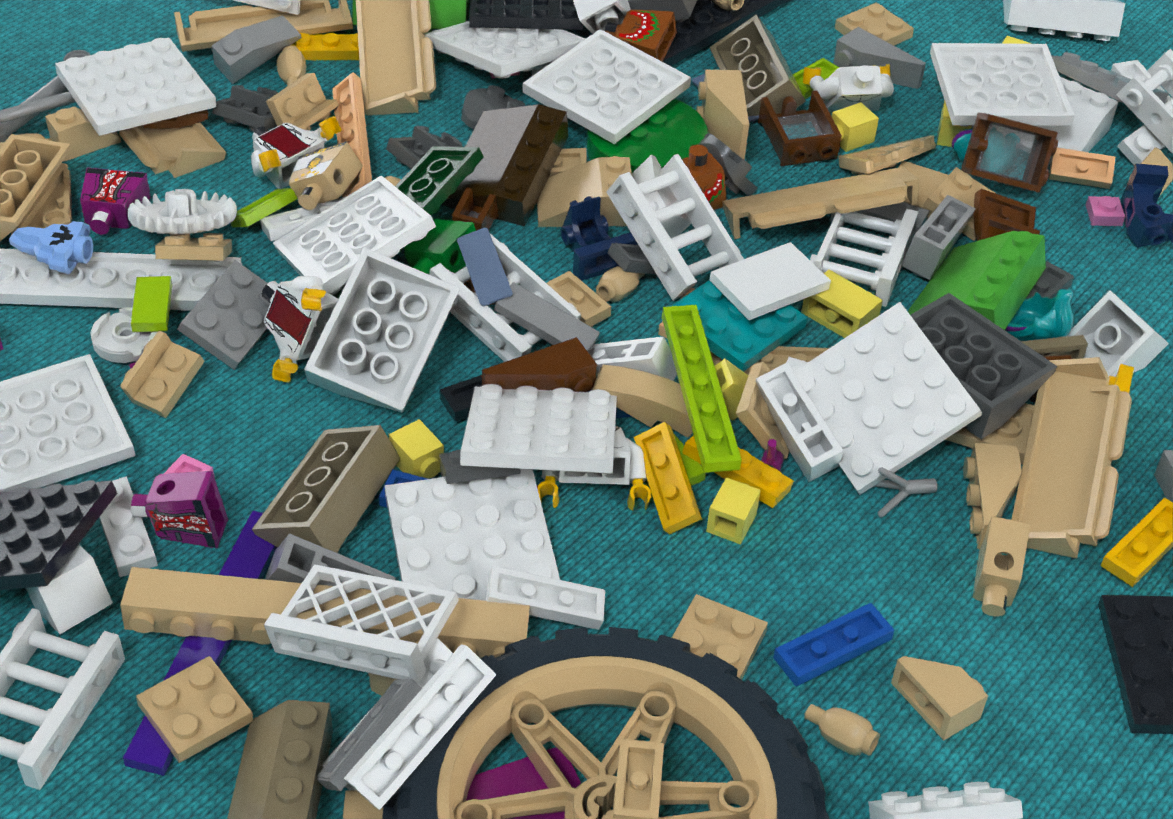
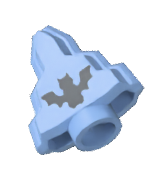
M73 221L68 225L53 224L46 228H17L9 238L10 245L21 252L35 256L37 261L49 265V269L68 275L74 270L77 263H88L93 253V241L89 236L90 226L84 222Z

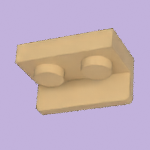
M315 73L305 74L266 101L277 126L283 123H290L304 130H311L310 126L313 123L330 117V111L339 106L337 99L326 100Z
M158 331L154 338L145 345L142 355L133 368L129 369L125 374L121 389L132 403L167 418L205 361L200 354L173 343L166 333Z

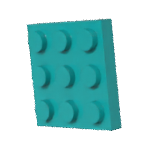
M710 280L671 305H697L710 351L722 360L725 358L743 372L805 328L808 319L806 315L793 306L787 305L748 320Z

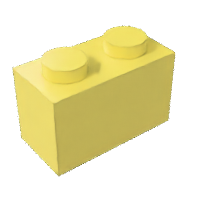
M828 269L824 274L831 280L829 289L803 299L801 311L804 315L846 338L880 315L883 300Z

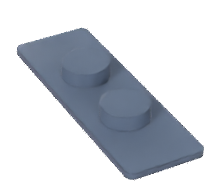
M482 228L458 237L457 242L480 305L486 306L512 296L513 292L488 228Z

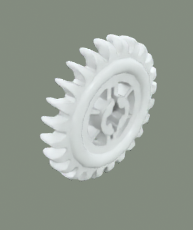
M177 189L166 192L165 202H161L158 196L154 194L153 204L144 196L142 203L136 199L135 203H131L128 208V220L134 227L151 233L157 232L158 234H191L212 231L214 228L219 229L231 223L237 214L236 203L231 197L227 199L226 195H223L219 200V196L215 192L211 200L208 201L207 192L204 191L202 198L196 200V193L189 189Z

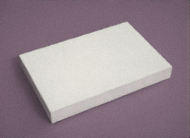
M791 242L713 270L710 275V281L748 320L829 289L831 282Z

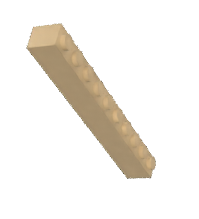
M131 567L120 604L124 629L134 630L139 633L156 632L174 634L180 637L199 636L222 641L241 640L264 645L270 644V639L264 627L265 622L271 613L282 614L302 583ZM317 585L313 593H319L333 586ZM357 589L346 595L348 600L352 601L371 593L369 589ZM395 595L383 600L382 603L386 609L407 599L405 596ZM340 596L320 604L319 607L322 612L344 604V601ZM458 598L459 601L437 637L444 645H448L452 653L462 644L468 646L480 659L486 655L488 657L493 655L496 658L505 654L506 645L527 638L530 605ZM431 602L419 607L418 610L421 616L437 610L441 604ZM377 603L354 613L359 620L380 610ZM315 607L298 613L296 618L305 620L317 615ZM409 611L390 620L393 626L396 627L416 619L413 611ZM349 614L327 624L342 627L353 621ZM383 622L363 632L377 635L389 629L386 622ZM420 629L399 639L418 644L424 633Z

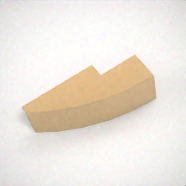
M602 365L592 390H605L610 395L617 396V408L649 427L660 421L668 423L672 429L687 438L693 433L679 383L640 370Z

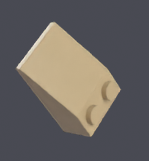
M705 70L704 82H699L698 99L702 100V105L697 106L696 111L704 119L708 132L745 160L749 120L741 70Z
M598 157L549 177L537 201L538 227H562L570 207V202L574 200L581 202L588 196L592 198L600 196V215L605 216L608 226H627L606 192L619 175L627 172L631 173L630 157Z

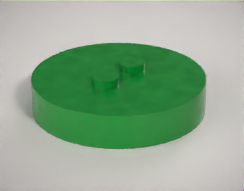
M673 99L615 144L587 129V153L590 160L598 157H630L631 173L650 155L655 156L661 168H663L673 155L679 154L681 159L689 157L690 147L701 142L708 133V128L702 116L695 109L682 101Z

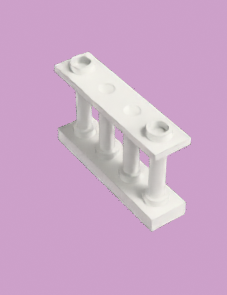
M1169 49L1147 70L1151 74L1148 80L1143 82L1136 75L1116 95L1173 154V51ZM1159 85L1172 96L1165 104L1153 92Z
M679 154L673 155L660 171V176L637 184L631 173L627 172L619 175L606 192L673 301L683 297L697 283L696 276L744 259ZM669 186L678 202L654 211L644 195ZM685 213L695 229L670 238L661 222ZM702 240L712 256L687 265L678 249Z
M906 209L903 219H896L895 222L857 212L832 213L830 218L832 223L817 255H811L810 261L823 273L829 269L847 280L871 286V289L876 291L875 296L883 300L882 306L887 307L900 273L902 262L913 239L919 212ZM845 223L889 233L892 236H889L888 239L843 226ZM840 239L883 250L885 253L881 256L838 245L836 242ZM832 256L878 268V271L876 270L875 273L829 262V258Z
M491 235L509 285L515 282L580 320L581 314L573 304L568 303L510 252L504 243L499 242ZM439 263L430 269L429 275L460 287L450 312L504 362L531 353L532 345L542 339L530 331L524 335L518 334L509 326L513 322L512 320L495 313L487 305L481 306L477 294L464 285L465 282L471 279L467 267L453 273Z
M34 608L31 609L23 621L16 625L11 639L0 653V714L39 726L40 728L32 740L25 744L0 736V755L17 760L24 784L41 790L124 662L125 657L119 635L104 631L96 644H92L90 647L47 634L40 610ZM37 648L83 662L76 674L69 678L26 665ZM16 679L62 694L54 707L49 708L47 711L4 697Z
M438 638L435 640L423 661L426 673L418 684L422 688L421 691L344 777L348 782L345 786L348 790H357L368 802L380 810L492 681L496 674L468 646L461 644L452 653ZM356 727L348 734V736L340 743V745L333 751V753L325 760V762L322 764L323 767H325L326 764L331 760V758L335 755V753L339 750L343 743L348 739V737L352 734Z

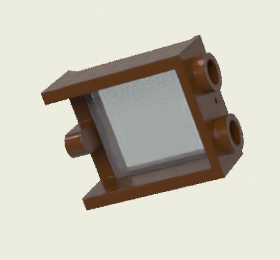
M818 90L812 91L808 110L796 111V101L792 96H788L783 100L782 110L779 114L775 113L768 97H762L758 123H762L780 159V166L837 159L842 135Z
M978 112L961 170L970 175L1040 193L1041 187L1048 180L1049 170L1047 167L1050 157L1057 150L1058 140L1056 137L1058 132Z

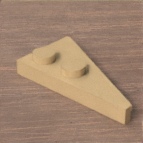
M930 135L838 156L839 167L851 170L852 174H871L883 168L895 167L896 163L936 148L934 136Z
M61 163L17 228H46L53 224L68 225L72 222L71 173L68 170L67 164Z

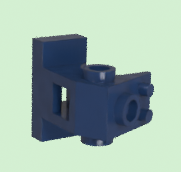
M1135 164L1120 202L1125 213L1126 232L1137 248L1147 245L1155 246L1169 240L1173 243V215L1164 213L1161 206L1156 204L1169 176L1168 166Z
M588 196L584 198V201L577 202L574 200L570 202L568 213L560 229L564 244L569 245L574 251L573 274L581 281L603 275L608 270L619 266L607 253L612 243L637 245L631 232L613 238L608 236L609 226L607 219L604 215H600V196L595 198Z

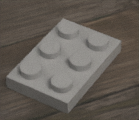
M235 260L182 320L177 330L235 370L268 329L265 326L264 318L270 303L261 295L263 288L268 283Z

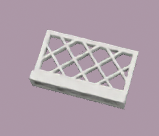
M314 564L282 614L271 613L264 627L276 653L395 679H413L419 684L426 673L423 661L459 600L457 593L453 591ZM320 580L335 582L336 586L319 593H313ZM359 588L370 589L371 593L349 601L346 595ZM395 595L406 597L407 600L386 609L382 603L383 600ZM340 596L342 597L344 604L325 612L321 611L320 604ZM431 602L441 604L437 610L421 616L418 610L419 607ZM377 603L380 611L359 620L357 619L354 612ZM315 607L317 615L305 620L296 618L298 613ZM413 611L416 619L396 627L393 626L390 619ZM349 614L353 621L342 627L327 624ZM383 622H386L389 629L377 635L363 632ZM420 629L424 633L418 644L399 639Z

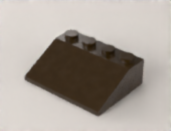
M539 104L483 111L465 147H479L484 158L475 167L474 172L468 175L459 184L457 190L449 195L441 205L456 208L465 189L470 188L473 191L474 206L483 208L489 195L493 194L496 195L497 220L525 227L551 174L550 172L568 139L567 111Z

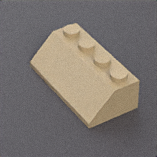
M11 134L0 148V241L18 227L70 152V144Z

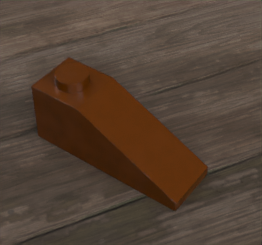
M576 337L483 369L482 386L496 384L501 386L502 389L514 390L521 386H532L538 390L569 388L573 392H588L593 389L596 380L597 363Z

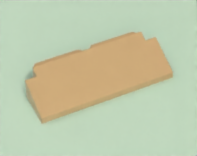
M300 0V13L298 15L260 6L253 7L251 5L196 11L189 16L190 27L183 28L180 12H174L176 30L182 52L212 48L213 44L236 29L282 15L299 33H307L309 35L353 29V22L346 0H338L339 8L331 9L329 0Z
M356 0L360 79L365 114L369 116L417 113L418 100H430V93L436 89L433 42L430 38L425 37V33L431 29L429 0Z
M200 122L170 129H145L141 125L119 132V135L141 162L150 167L155 174L169 170L174 178L223 161L226 155V151Z
M899 167L871 174H862L722 201L723 210L734 239L740 238L739 218L748 217L752 228L765 229L818 219L826 214L836 212L844 214L903 202L907 197L911 205H917L919 179L906 168Z
M1100 357L1049 360L1057 366V369L1038 389L1022 474L1011 519L1030 524L1027 548L1077 558L1080 543L1097 546L1098 539L1105 538L1109 534L1119 478L1116 468L1111 467L1112 460L1119 459L1123 454L1132 398L1128 392L1120 391L1118 384L1109 385L1110 378Z

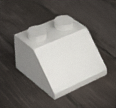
M1109 291L1067 335H1083L1088 343L1084 358L1100 357L1108 376L1116 377L1120 364L1134 367L1133 373L1145 368L1169 344L1112 291Z

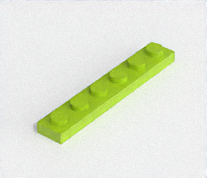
M697 305L663 307L662 320L703 472L740 470L742 459Z

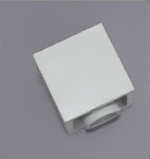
M573 0L580 22L592 34L599 29L605 31L608 22L621 24L627 12L631 10L628 0Z
M80 545L76 547L48 586L26 588L35 609L40 610L41 616L59 634L113 603L93 557Z

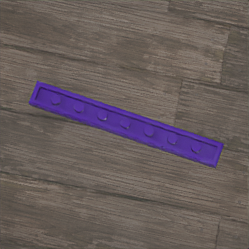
M252 510L219 575L254 579L264 578L271 564L274 552L278 547L258 537L252 531V528L262 516V512ZM199 636L186 637L164 680L208 656L219 667L232 640L222 641ZM144 716L123 756L124 765L164 776L174 755L147 717Z

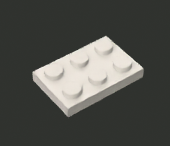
M988 782L965 783L963 785L964 790L949 792L948 787H928L923 789V795L910 797L907 796V792H886L881 794L882 800L868 801L870 819L1023 818L1021 800L1005 794L1004 789L991 788Z

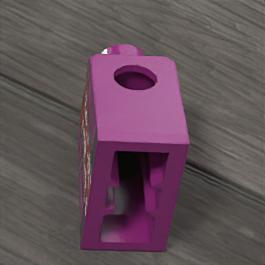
M98 168L86 169L80 200L84 221L87 225H90L93 232L103 235L108 233L110 227L127 229L132 226L128 220L130 204L135 203L136 199L142 203L144 196L149 201L151 199L147 173Z
M213 471L159 474L155 477L148 494H134L131 500L132 515L150 517L156 535L165 540L218 548L228 522Z

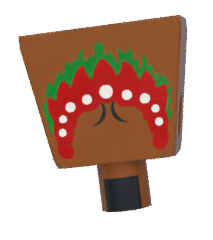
M630 10L621 24L608 22L605 27V32L663 62L677 33L674 12Z
M693 145L689 149V157L682 160L689 168L691 175L713 210L723 208L722 201L726 200L723 167L711 153H708L707 147Z

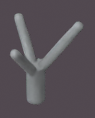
M880 467L878 473L889 480H882L875 486L899 489L900 492L880 509L877 514L881 518L884 517L909 494L935 493L937 491L936 479L906 480Z

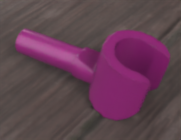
M770 439L761 461L780 471L784 456L780 451L776 450V440Z

